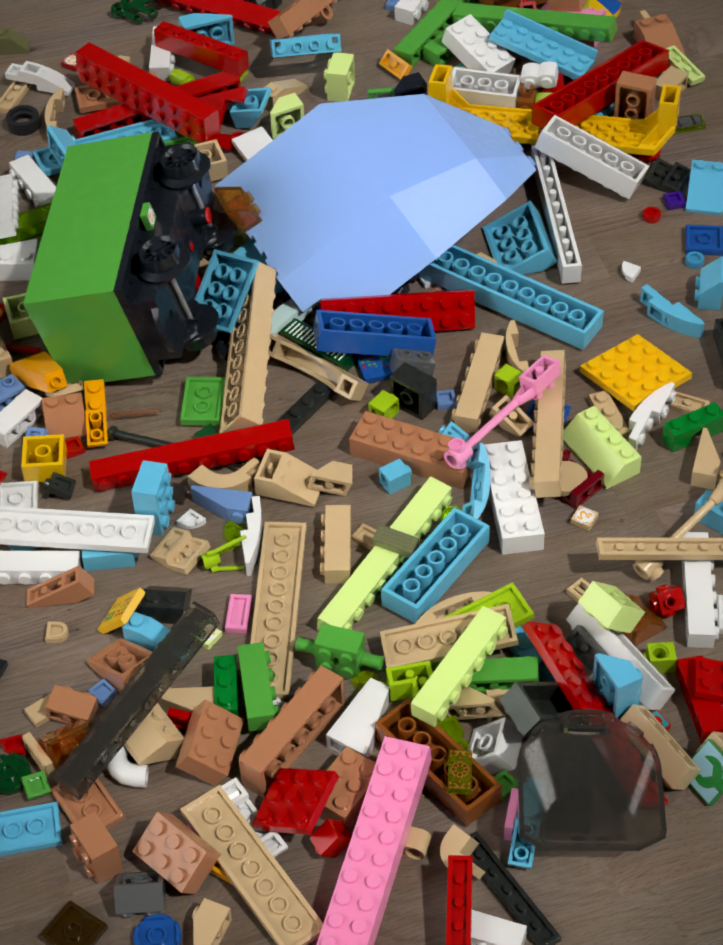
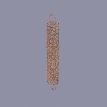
M157 408L154 410L113 412L107 415L120 416L157 412Z

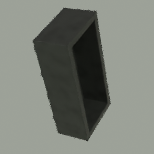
M516 682L500 699L505 712L512 718L517 731L523 736L579 734L585 728L557 682Z

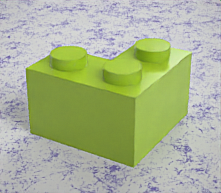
M430 660L386 668V685L389 687L390 701L414 699L433 674Z

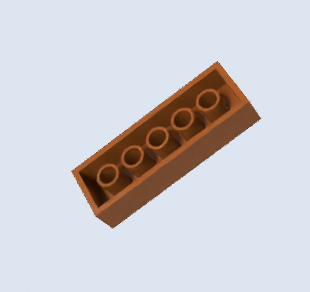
M408 698L375 722V738L381 744L386 736L430 746L432 761L424 786L467 827L501 801L502 785L472 757L471 763L469 757L462 756L460 760L458 758L461 755L460 753L458 756L451 757L449 763V750L464 749L440 726L436 725V727H433L414 717L411 712L412 700ZM457 760H463L470 764L471 773L466 778L457 779L450 775V764L454 761L457 762ZM459 767L457 770L461 772L463 769ZM449 776L450 781L458 783L459 787L462 783L469 782L471 777V789H448Z

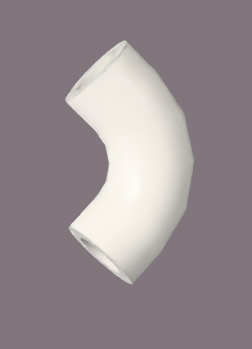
M109 740L105 749V766L112 778L123 785L146 788L149 775L148 765L139 766L129 762L127 759L128 750L121 740Z

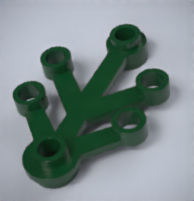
M121 0V2H116L111 6V14L114 18L124 16L131 19L136 25H140L143 22L142 16L139 13L129 12V10L136 9L147 14L150 19H155L158 16L156 9L144 5L156 0H133L131 3H128L129 0Z

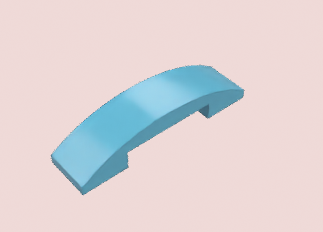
M478 443L472 447L473 456L467 460V467L473 469L470 502L464 504L462 508L464 513L476 519L480 517L486 506L491 481L489 458L483 443Z

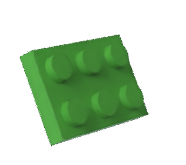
M186 377L180 418L181 425L207 426L210 423L212 426L221 425L226 377Z

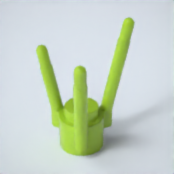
M243 535L214 550L201 554L205 570L211 569L212 573L244 570V566H218V564H221L219 555L241 546L240 541L246 539L247 536Z

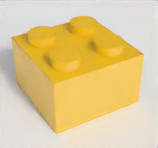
M64 434L23 437L21 468L24 481L38 480V482H44L46 478L50 479L53 472L66 476L67 448Z

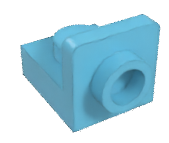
M452 421L446 427L442 425L437 432L454 438H461L464 441H467L470 437Z

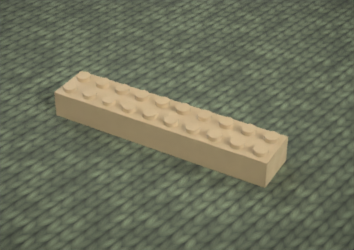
M261 262L258 265L233 331L230 334L220 433L263 424L262 414L265 406V382L268 375V351L271 343V319L274 312V288L277 279L276 269Z

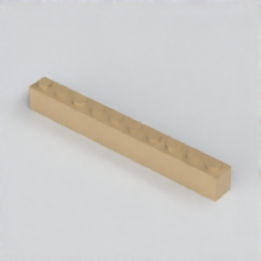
M565 350L541 351V357L546 355L560 361L561 375L554 381L555 385L553 388L545 389L542 392V398L535 400V408L538 410H534V419L537 423H533L534 435H536L533 436V448L536 449H532V461L535 463H531V473L534 477H530L531 489H535L536 498L561 497L566 384Z

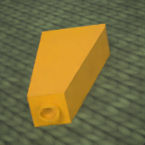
M45 351L8 364L11 374L24 386L47 393L68 387L62 367Z

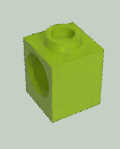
M505 364L494 374V389L513 398L521 387L519 376L523 372Z
M382 390L368 403L369 412L392 419L399 413V398Z
M674 642L647 643L646 652L642 654L660 674L675 673L677 657Z

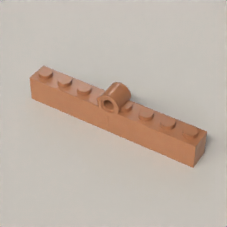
M297 0L270 20L268 24L277 39H288L294 33L303 28L302 25L305 26L311 21L318 25L331 19L333 11L330 6L338 0Z

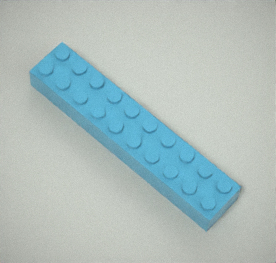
M452 245L419 272V277L450 291L474 289L475 302L582 350L585 349L602 328L604 310L455 245Z

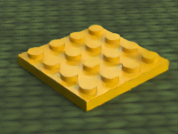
M639 334L580 365V372L633 412L649 395L662 386L672 382L675 383L676 388L692 379L691 371Z

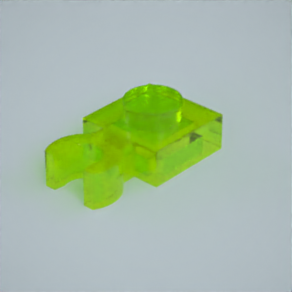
M455 715L438 722L437 725L464 750H469V743L462 739L465 732Z

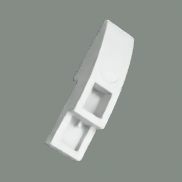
M25 61L23 65L12 63L5 72L6 79L35 84L39 91L55 93L59 88H63L64 95L69 96L75 87V83L61 73L30 61Z
M668 383L654 391L637 407L629 419L631 434L628 443L636 451L639 445L642 446L644 444L645 433L647 430H651L653 423L659 425L662 418L667 417L668 406L670 403H674L677 392H674L675 383Z

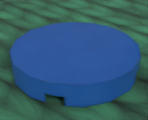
M167 914L149 915L142 919L143 921L134 930L133 940L135 945H181L182 932L179 923Z

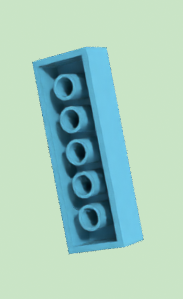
M454 507L381 589L382 606L416 623L428 609L437 603L488 544L490 526Z

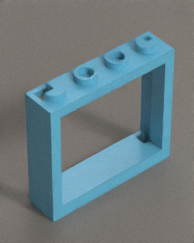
M339 33L297 36L288 39H269L271 56L273 58L341 51Z

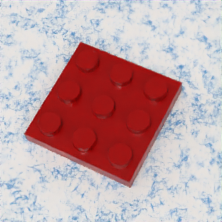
M280 768L251 824L252 827L257 831L311 835L339 778L338 774L335 771Z

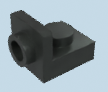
M53 472L50 479L46 478L42 487V490H45L43 498L47 499L51 493L70 500L76 480Z

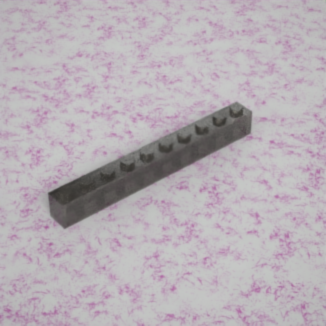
M195 601L190 607L185 609L182 617L170 628L165 638L157 644L149 658L144 660L141 668L128 680L127 685L120 694L115 696L112 704L100 715L99 720L92 729L87 731L83 740L71 751L70 756L63 765L58 767L52 779L61 789L79 801L220 625L213 611Z

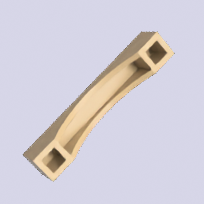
M270 332L271 343L268 354L271 357L306 372L350 400H362L369 383L281 335Z

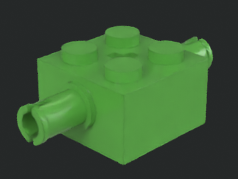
M322 623L315 641L298 637L295 645L296 651L314 654L316 670L322 665L347 679L358 680L363 666L381 670L384 662V656L365 653V633Z

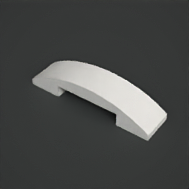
M235 777L221 787L252 827L251 824L258 810L249 800L247 791ZM253 828L274 857L288 849L287 844L278 832L257 831Z

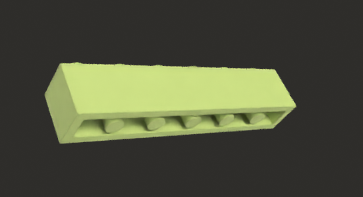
M482 606L411 702V712L414 717L433 727H436L439 721H443L446 718L449 707L457 703L460 692L464 687L467 688L470 685L474 673L481 670L484 659L487 655H491L494 652L498 640L505 637L508 630L505 616Z

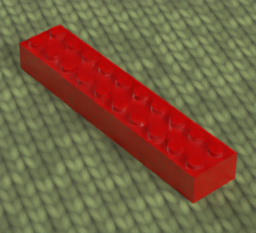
M645 40L637 42L533 104L531 124L544 129L554 115L574 126L615 101L616 85L622 71L655 77L667 70L669 67V50Z
M90 42L75 52L78 77L82 82L197 143L221 137L218 108Z

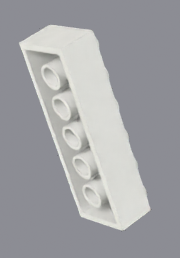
M556 115L552 117L541 131L534 147L541 153L554 158L557 162L569 166L572 170L582 173L589 179L628 199L631 198L641 184L649 168L647 164Z
M522 440L485 444L491 474L489 499L502 555L544 550L545 533L534 489H531L530 485L531 476Z

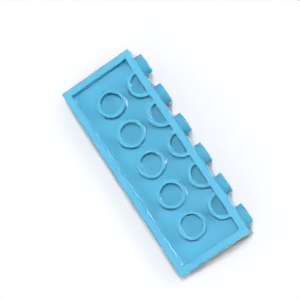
M509 9L505 11L503 19L492 31L488 39L539 64L548 61L556 62L559 73L574 80L589 72L598 54L597 49Z

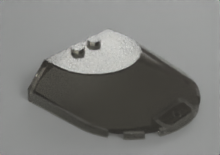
M577 709L559 713L555 719L547 723L544 721L531 731L530 737L522 744L518 757L519 837L541 850L640 851L666 838L667 828L660 759L653 743L650 744L646 740L644 732L630 721L625 723L616 719V714L606 711Z

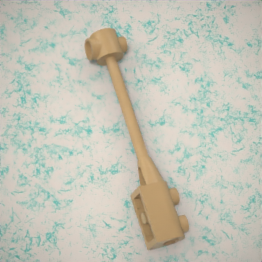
M723 470L719 474L722 479L719 480V484L708 501L670 538H682L714 506L723 502ZM636 560L633 564L636 573L643 579H649L651 582L659 578L664 572L661 568L663 566L662 560Z

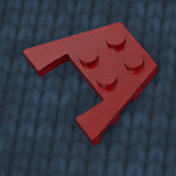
M240 87L197 98L218 108L221 128L227 104H244L248 90L246 87ZM221 134V137L217 139L219 146L225 151L231 152L234 136Z

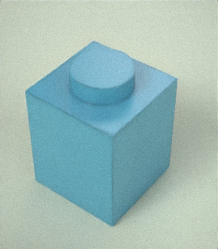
M400 458L379 468V482L390 495L411 485L412 471Z

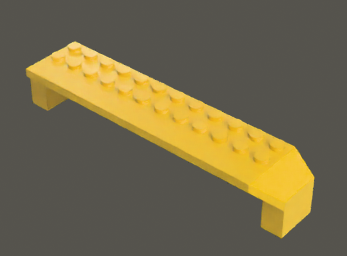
M435 64L428 82V96L500 125L502 128L506 127L511 133L510 138L514 142L518 141L522 144L536 145L543 129L531 124L532 109L469 104L453 88L452 66ZM663 84L659 108L644 119L592 115L575 126L624 153L654 156L676 131L681 86Z

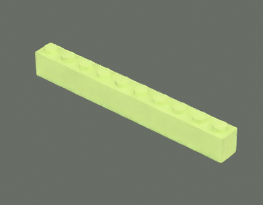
M430 476L390 528L417 537L420 542L421 536L429 532L431 523L439 519L442 509L450 505L452 501V487ZM375 545L319 615L317 630H320L322 623L351 630L355 621L358 622L363 616L364 609L372 605L375 595L378 591L381 592L388 578L394 576L399 564L404 563L408 557Z

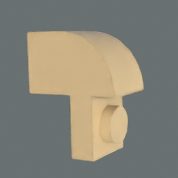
M453 824L441 842V859L448 868V855L470 856L479 843ZM473 863V875L480 880L485 871Z

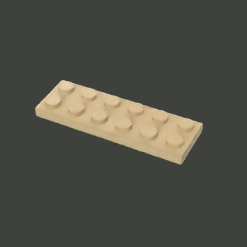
M509 604L489 608L506 617V627L508 628L505 637L499 639L496 643L495 650L519 645ZM480 610L380 631L386 667L429 660L430 664L442 662Z

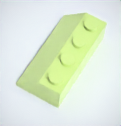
M595 406L578 413L565 428L563 442L592 474L597 470L604 473L603 486L605 489L611 488L640 473L642 456Z

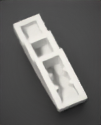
M260 496L252 497L253 513L246 514L248 530L240 531L241 536H247L246 539L241 541L247 576L252 575L262 541L263 525Z

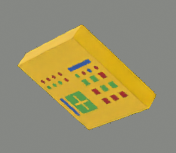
M137 588L118 597L97 630L102 634H106L126 625L144 597L145 591Z

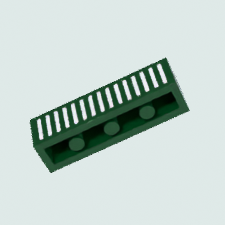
M294 318L280 330L282 337L347 372L356 364L355 353L343 354L340 352L325 353L317 351L313 327L305 322Z

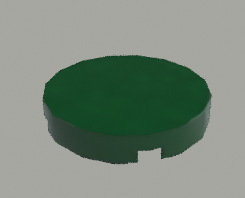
M4 753L0 755V795H12L24 789L21 778L32 774L29 761L24 756L17 753H11V755H5Z

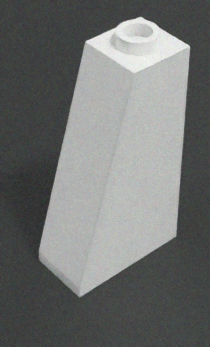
M373 678L367 681L326 734L327 748L340 754L347 746L370 759L376 742L375 722L385 716L390 701L389 687L384 682Z

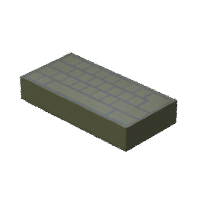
M381 524L372 539L373 545L408 558L414 553L419 543V538Z

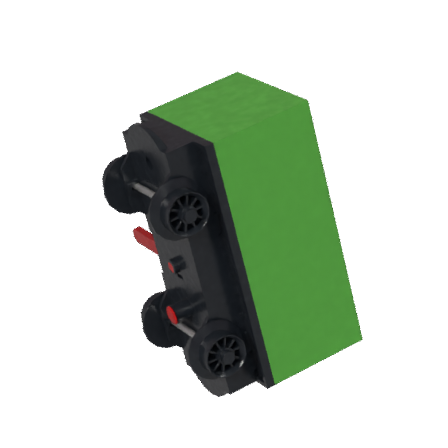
M157 131L67 147L23 302L51 357L62 367L66 382L75 384L76 380H81L84 384V381L104 379V382L162 375L166 359L182 357L184 349L189 351L204 349L216 339L219 313L214 307L200 304L194 300L201 284L198 269L203 255L212 257L214 249L228 252L234 246L237 221L232 215L219 213L213 209L215 197L212 192L209 175L211 160L206 154L201 153L192 145L191 142L166 146L160 132ZM150 202L156 215L154 229L150 231L145 229L140 219L142 205Z

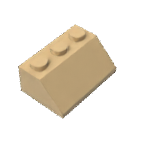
M150 693L131 696L105 717L107 723L139 766L176 759L184 737Z

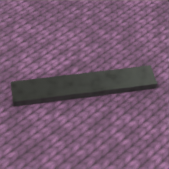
M476 831L469 835L479 843L470 856H473V863L485 871L481 878L514 920L519 924L527 926L526 935L533 944L555 945L560 942L561 936L478 832Z

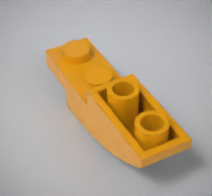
M104 379L84 381L88 448L108 446V419Z

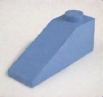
M191 486L194 503L228 522L247 524L246 514L252 513L253 510L252 492Z

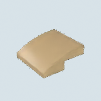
M173 527L152 551L150 557L173 571L188 575L202 558L201 554L206 553L211 546L207 540L192 537L190 531Z

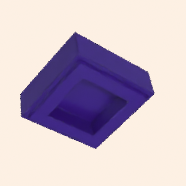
M681 191L663 194V200L668 210L686 207V201Z

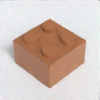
M95 811L70 825L72 835L69 838L74 846L72 848L73 853L78 861L83 860L85 863L83 867L89 878L94 877L96 882L100 884L123 871L118 845Z

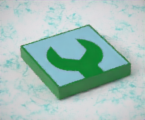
M708 739L691 758L702 771L690 785L708 805L713 806L723 794V751L712 739Z

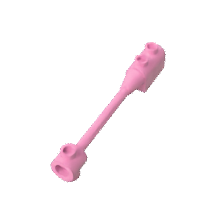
M543 355L520 375L521 387L509 404L467 442L461 438H454L449 441V449L444 453V459L447 464L454 469H464L467 465L466 461L473 456L472 447L517 406L531 399H541L542 392L545 389L553 388L555 385L554 381L561 375L560 361Z

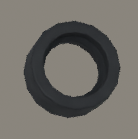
M19 105L10 109L6 114L7 127L14 135H30L40 127L39 113L33 106ZM22 118H29V119H31V120H29V121H27V122H21V123L15 122V121H17V120H19V119H22Z

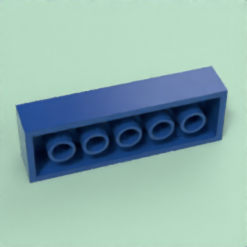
M317 310L313 328L317 351L325 353L340 352L343 354L355 353L386 357L392 355L393 348L427 351L431 352L433 356L437 340L431 318Z

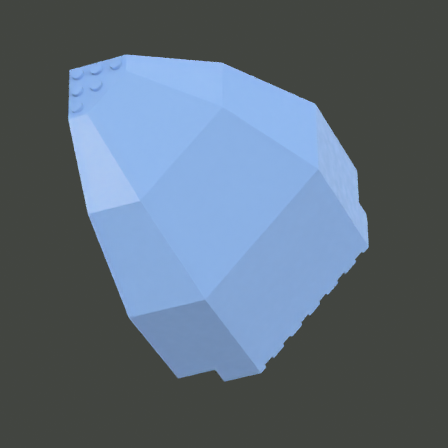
M418 94L319 104L216 184L215 187L219 192L223 190L225 193L222 196L230 208L232 206L235 208L233 214L240 223H245L244 230L250 239L255 238L257 242L254 245L262 256L266 254L268 257L265 260L269 267L276 269L279 274L276 278L301 311L304 312L320 299L390 295L437 259L507 200L536 171L534 168L536 163L530 156H525L522 152L524 149L518 141L514 142L510 138L511 133L506 127L502 128L500 125L428 95Z

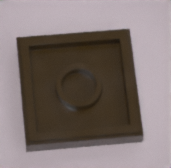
M70 900L39 935V938L46 945H95L108 929V925Z

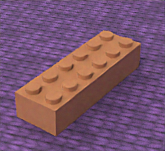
M368 411L364 412L349 438L350 455L382 465H387L400 458L405 465L407 464L410 467L412 474L427 479L431 476L444 484L463 489L473 471L467 465L464 469H454L445 461L444 453L449 449L448 443L454 437Z
M322 665L316 672L314 671L310 674L304 686L296 690L290 702H286L282 706L276 718H272L267 728L255 737L253 744L240 754L239 766L241 782L244 787L265 798L279 769L290 768L345 704L343 677Z

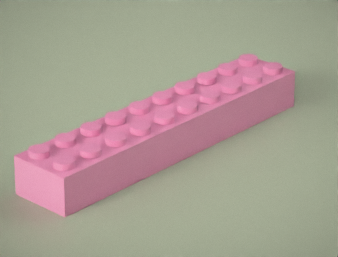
M384 737L317 945L375 944L432 761L430 746Z

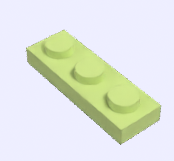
M675 45L666 48L669 50V65L688 72V84L690 86L705 80V75Z

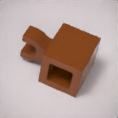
M521 83L516 100V108L532 109L537 90H534L533 84L530 85V89H525L524 83Z

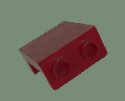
M565 449L563 451L562 461L575 462L570 458V450ZM586 470L588 478L573 489L569 496H561L559 498L574 509H577L603 488V472L597 470L592 474Z

